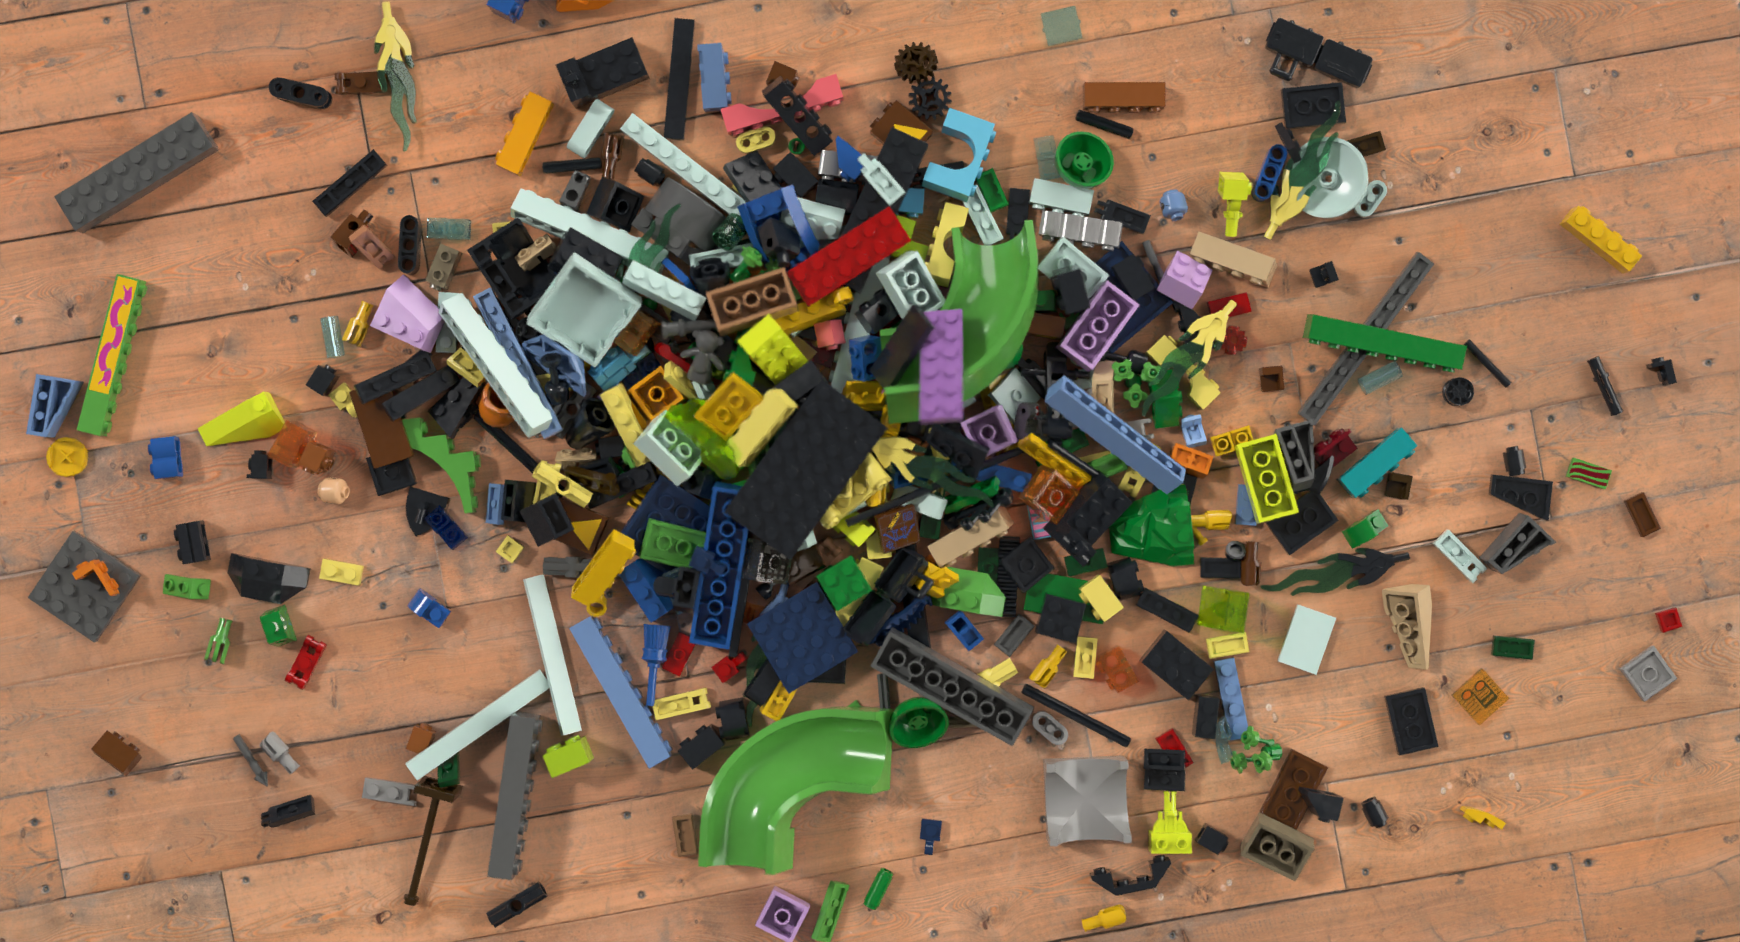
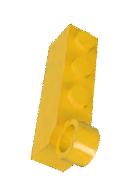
M842 287L810 307L805 302L797 304L798 312L774 320L788 336L797 331L812 327L814 324L845 315V305L853 301L854 298L849 287Z
M614 529L572 586L571 598L586 605L588 614L594 617H600L605 614L607 599L604 596V592L607 588L610 589L616 575H620L623 572L625 563L628 559L631 560L636 552V549H634L635 540ZM600 603L602 604V606L596 608L593 607L591 604Z

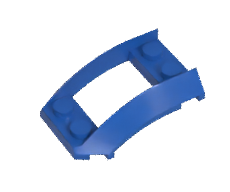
M794 185L780 188L777 191L737 207L753 247L762 255L761 262L765 268V264L770 262V260L764 253L755 222L786 209L789 210L805 247L800 248V254L790 261V266L785 268V271H789L818 252L820 243L817 241L808 223L801 203L795 193Z

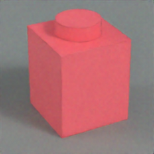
M841 319L814 324L818 348L826 347L827 351L839 349L838 345L846 343Z

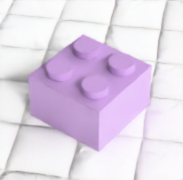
M1177 251L1167 266L1157 291L1193 309L1201 297L1213 270L1190 258L1188 255Z
M1002 405L994 406L961 422L967 438L990 449L987 457L1018 442V438Z
M774 886L755 926L786 942H793L810 908V903Z

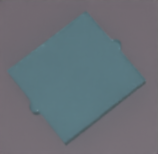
M1075 6L1041 13L1044 27L1042 31L1045 32L1048 46L1083 38L1079 25L1081 21L1078 20Z

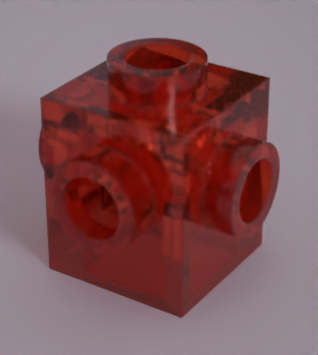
M1229 325L1228 329L1226 328L1224 342H1217V344L1220 345L1219 350L1225 351L1224 354L1237 355V352H1242L1243 348H1246L1248 337L1245 336V331L1240 330V327ZM1232 336L1237 338L1235 344L1230 340Z

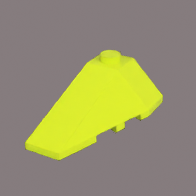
M262 392L197 429L205 445L214 446L272 437L288 427L270 392Z

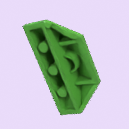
M953 567L947 568L958 574L959 581L944 589V597L934 598L930 596L934 606L1003 617L1006 596L1001 592L989 574Z

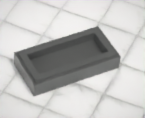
M1018 613L994 645L1010 657L1035 626Z

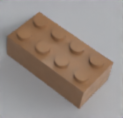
M785 268L706 293L720 337L753 327L768 314L773 319H778L798 312Z

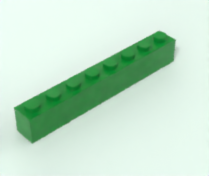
M1307 314L1302 337L1309 339L1308 343L1320 345L1321 342L1328 343L1327 347L1340 349V346L1347 347L1349 352L1359 353V350L1366 351V355L1378 357V354L1386 355L1385 359L1397 361L1398 358L1405 359L1404 363L1416 365L1417 362L1424 363L1423 367L1435 369L1437 365L1443 367L1442 371L1452 373L1455 372V369L1462 370L1467 349L1465 345L1315 314Z

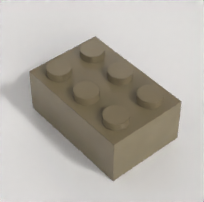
M1259 812L1241 843L1240 855L1296 882L1314 851V838Z

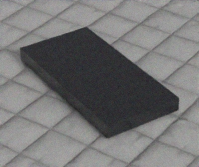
M912 304L870 369L884 390L885 387L897 386L934 329L932 323L917 305Z

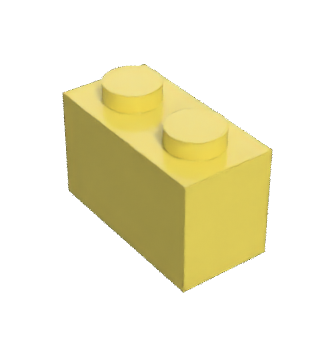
M1099 574L1079 588L1081 591L1079 594L1080 598L1085 604L1090 603L1093 607L1091 612L1097 620L1101 619L1105 622L1124 608Z

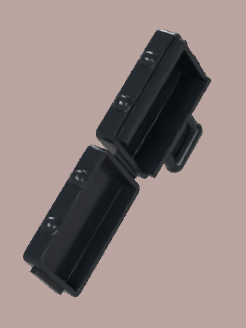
M1278 18L1276 22H1273L1266 38L1265 48L1277 54L1269 70L1270 74L1286 81L1292 79L1298 63L1306 67H1311L1313 63H1316L1314 66L1316 71L1359 88L1368 77L1373 59L1363 54L1361 49L1354 50L1345 46L1342 41L1335 42L1327 39L1324 45H1321L1324 39L1322 35L1315 33L1312 28H1303L1296 25L1295 21H1287L1283 18ZM1281 56L1293 60L1289 73L1276 68Z
M906 547L899 549L874 583L877 592L874 590L869 592L843 627V631L847 633L849 638L860 645L868 646L896 609V605L890 599L900 603L907 593L912 594L919 600L925 597L933 586L934 581L922 574L928 566L924 556ZM920 578L924 580L925 583L920 588V590L916 592L915 590L911 589V587L914 585L917 579Z

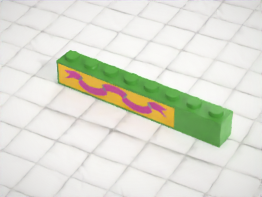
M120 274L116 275L77 426L78 431L98 436H107V433L111 431L112 422L110 421L112 414L115 413L117 408V394H120L122 389L121 378L127 370V355H130L132 350L131 339L136 334L137 316L139 317L141 314L142 297L147 292L146 281Z

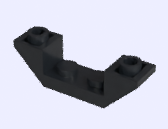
M1164 855L1154 856L1153 860L1148 861L1151 877L1140 875L1136 877L1137 880L1121 879L1116 881L1117 884H1113L1111 871L1105 869V867L1093 869L1094 872L1089 874L1092 881L1118 896L1156 888L1171 865V860Z

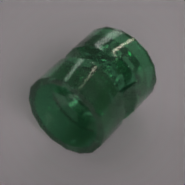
M730 213L723 220L722 224L713 231L712 238L718 247L725 251H732L747 234L741 216L736 213Z

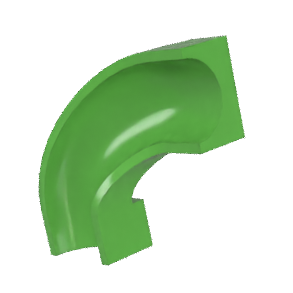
M1025 220L1021 232L1010 241L990 246L972 243L962 235L960 227L952 228L955 271L950 291L941 310L962 309L963 402L977 395L1003 372L1017 353L1029 330L1038 296V257L1033 220ZM897 328L880 330L882 350ZM921 349L897 386L885 387L889 424L920 421Z
M836 706L805 711L776 721L746 740L723 764L706 795L700 823L698 867L718 865L750 866L765 869V874L768 875L792 869L795 828L790 827L793 817L804 804L826 791L872 795L890 790L892 738L890 736L889 723L894 709L866 706Z

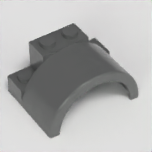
M667 177L647 206L641 209L631 225L690 266L688 255L714 250L732 222L695 193ZM691 242H693L695 245L698 246V248H693L689 245Z

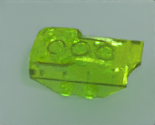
M692 398L686 404L672 405L663 417L685 434L701 451L700 456L704 464L715 471L720 478L725 480L733 479L742 468L735 463L734 449L705 422L694 418L695 413L708 399ZM738 428V429L730 436V438H731L732 436L736 435V433H737L740 429Z

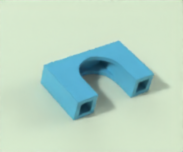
M949 108L941 133L965 141L973 152V161L967 167L958 170L929 162L922 187L964 202L968 201L969 196L973 197L977 188L976 185H973L976 178L980 179L983 167H980L982 160H987L990 151L986 149L989 142L993 143L996 132L993 131L995 124Z

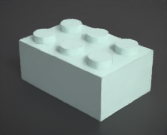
M906 251L876 272L902 320L912 304L917 305L922 312L938 310L946 301L918 251Z
M667 410L655 417L634 442V445L676 486L687 480L709 453Z

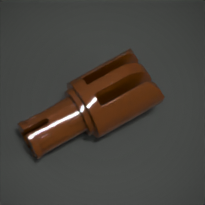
M604 133L601 157L604 160L602 177L614 180L616 162L621 160L624 136H619L618 138L617 135L612 134L610 137L609 133Z
M1246 541V556L1241 561V583L1245 586L1260 584L1262 562L1258 560L1259 542Z

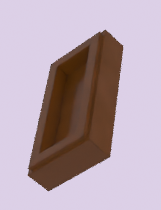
M1644 492L1624 500L1640 537H1645L1661 529Z

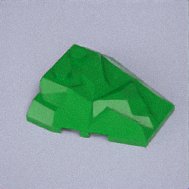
M1179 485L1168 494L1159 489L1134 501L1109 527L1111 553L1169 566L1194 564V538L1186 485Z

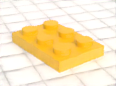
M732 372L695 413L694 418L727 441L751 415L752 410L761 404L764 400V395Z

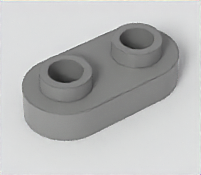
M1039 711L1033 716L1032 724L1034 728L1051 743L1061 745L1066 742L1068 738L1067 729L1049 713ZM1040 718H1045L1046 722L1045 724L1040 725L1038 723V720ZM1057 730L1061 732V736L1058 738L1054 737V732Z

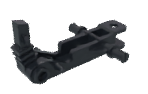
M1049 342L1047 344L1046 351L1043 354L1044 369H1037V366H1033V368L1021 367V376H1032L1045 388V399L1048 388L1063 376L1072 382L1078 379H1090V371H1078L1077 368L1067 370V356L1055 348L1059 342ZM1045 402V405H1047L1046 416L1036 417L1037 420H1046V424L1042 426V436L1048 438L1047 444L1054 441L1061 446L1062 439L1072 437V425L1068 424L1070 420H1067L1063 415L1062 418H1052L1054 411Z

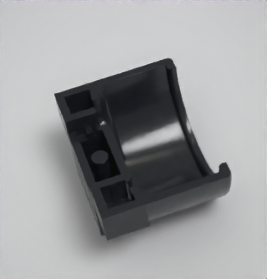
M519 218L514 219L467 250L513 320L538 302L557 276L552 270L547 268L548 262L540 255L537 258L541 263L530 271H524L519 266L515 256L522 249L528 248L534 243ZM492 252H493V254L495 255V257H496L497 259L492 260V257H491V253H492Z

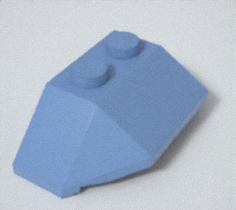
M544 334L522 343V349L527 359L549 374V368L544 367L541 363L542 356L548 353L560 354L562 361L557 366L559 378L564 379L569 387L584 397L586 395L584 360L570 352L563 344L548 338Z

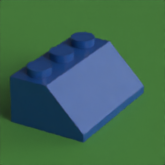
M641 558L624 568L619 576L650 623L673 609L674 598L658 596L654 591L653 583L655 579L659 576L669 577L668 575Z

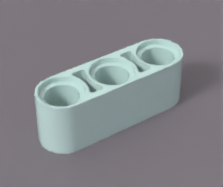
M596 99L570 138L567 149L583 159L586 158L613 116L615 109Z
M910 485L894 489L890 500L919 488ZM928 493L902 505L905 506L912 503L915 511L941 520L948 500Z

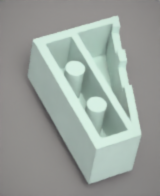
M797 197L816 239H838L845 209ZM789 210L782 211L780 221L795 227Z

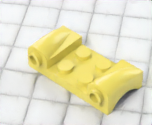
M870 451L852 476V498L835 499L820 519L823 527L829 529L836 526L842 518L874 493L885 488L892 480L879 464L872 451Z

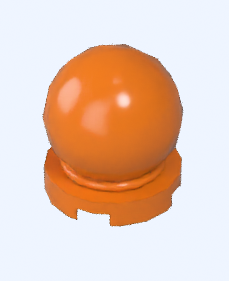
M487 383L479 402L480 416L486 424L492 427H506L515 419L491 385Z

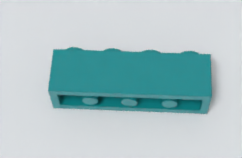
M1402 427L1397 428L1336 480L1352 498H1361L1369 492L1368 487L1372 484L1377 485L1384 479L1383 475L1387 471H1394L1400 465L1398 463L1403 458L1408 459L1415 453L1413 449L1417 447V444Z

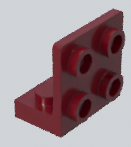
M1350 428L1336 429L1329 435V440L1320 441L1313 447L1314 460L1318 465H1321L1326 459L1333 456L1334 467L1358 449L1348 436L1352 432Z

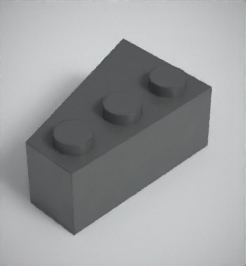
M1314 419L1278 428L1274 431V434H1277L1293 492L1311 488L1315 479L1313 455Z
M1518 513L1479 558L1492 571L1503 574L1524 562L1523 560L1531 555H1536L1548 545H1553L1556 541L1531 517Z

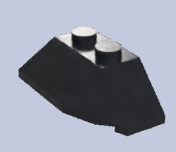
M231 553L227 573L241 597L282 604L307 588L311 568Z

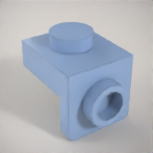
M1188 415L1181 419V430L1186 446L1193 448L1206 445L1207 439L1203 430L1201 415Z

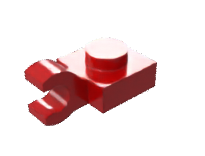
M741 652L731 660L727 655L711 668L720 681L724 683L739 672L736 666L745 661L747 656L744 652Z

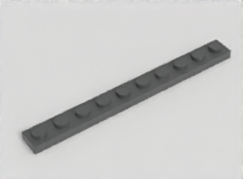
M1416 252L1363 325L1387 329L1433 267L1434 263L1420 252ZM1346 347L1297 414L1306 421L1314 419L1315 426L1367 356L1366 351L1359 350V353L1347 351Z

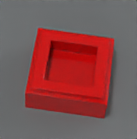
M1677 607L1655 613L1662 633L1682 627Z

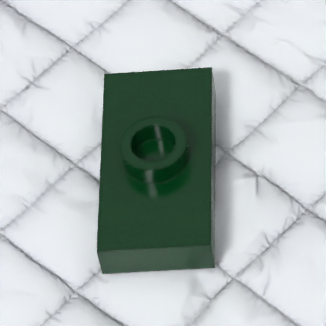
M978 547L977 572L989 574L997 585L999 548Z
M1095 549L1097 553L1084 567L1071 555L1065 556L1064 561L1068 577L1108 568L1104 549Z
M1493 635L1491 655L1533 660L1535 640Z

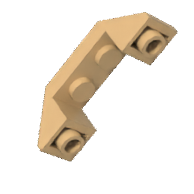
M1099 361L1095 366L1092 378V397L1114 414V381L1116 380L1114 379L1115 372L1112 369V364L1117 361Z

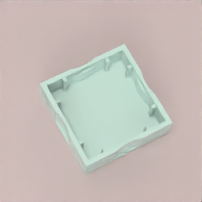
M574 252L529 313L527 324L548 338L563 344L570 352L596 367L612 346L616 335L626 327L641 307L642 297Z

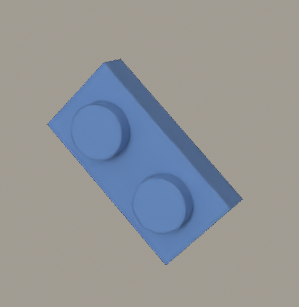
M489 483L485 523L504 525V520H501L503 484Z
M1238 484L1235 524L1256 526L1246 486Z

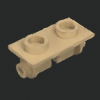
M545 234L543 237L537 238L528 248L522 249L515 256V259L524 271H530L541 263L537 258L539 255L545 260L555 252L557 246L552 242L549 235Z
M563 449L557 451L555 462L561 464V470H564L567 465L576 467L577 462L581 465L598 459L596 458V449Z

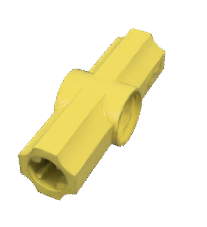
M540 462L533 471V478L583 508L592 498V492L543 462ZM565 479L567 486L565 489L560 490L558 483L560 480Z
M1008 658L993 668L989 667L977 675L999 687L1000 683L1010 679L1018 671L1011 659Z

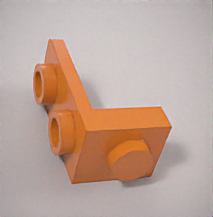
M99 559L80 563L76 566L77 570L72 573L76 580H80L95 572L110 596L120 594L118 583L113 578H110L107 573V566Z

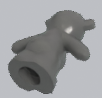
M695 330L693 336L696 338L697 347L684 350L680 353V356L682 358L695 356L687 373L689 380L700 384H709L713 378L712 363L721 371H724L726 368L723 361L714 353L717 346L723 344L724 339L709 330Z

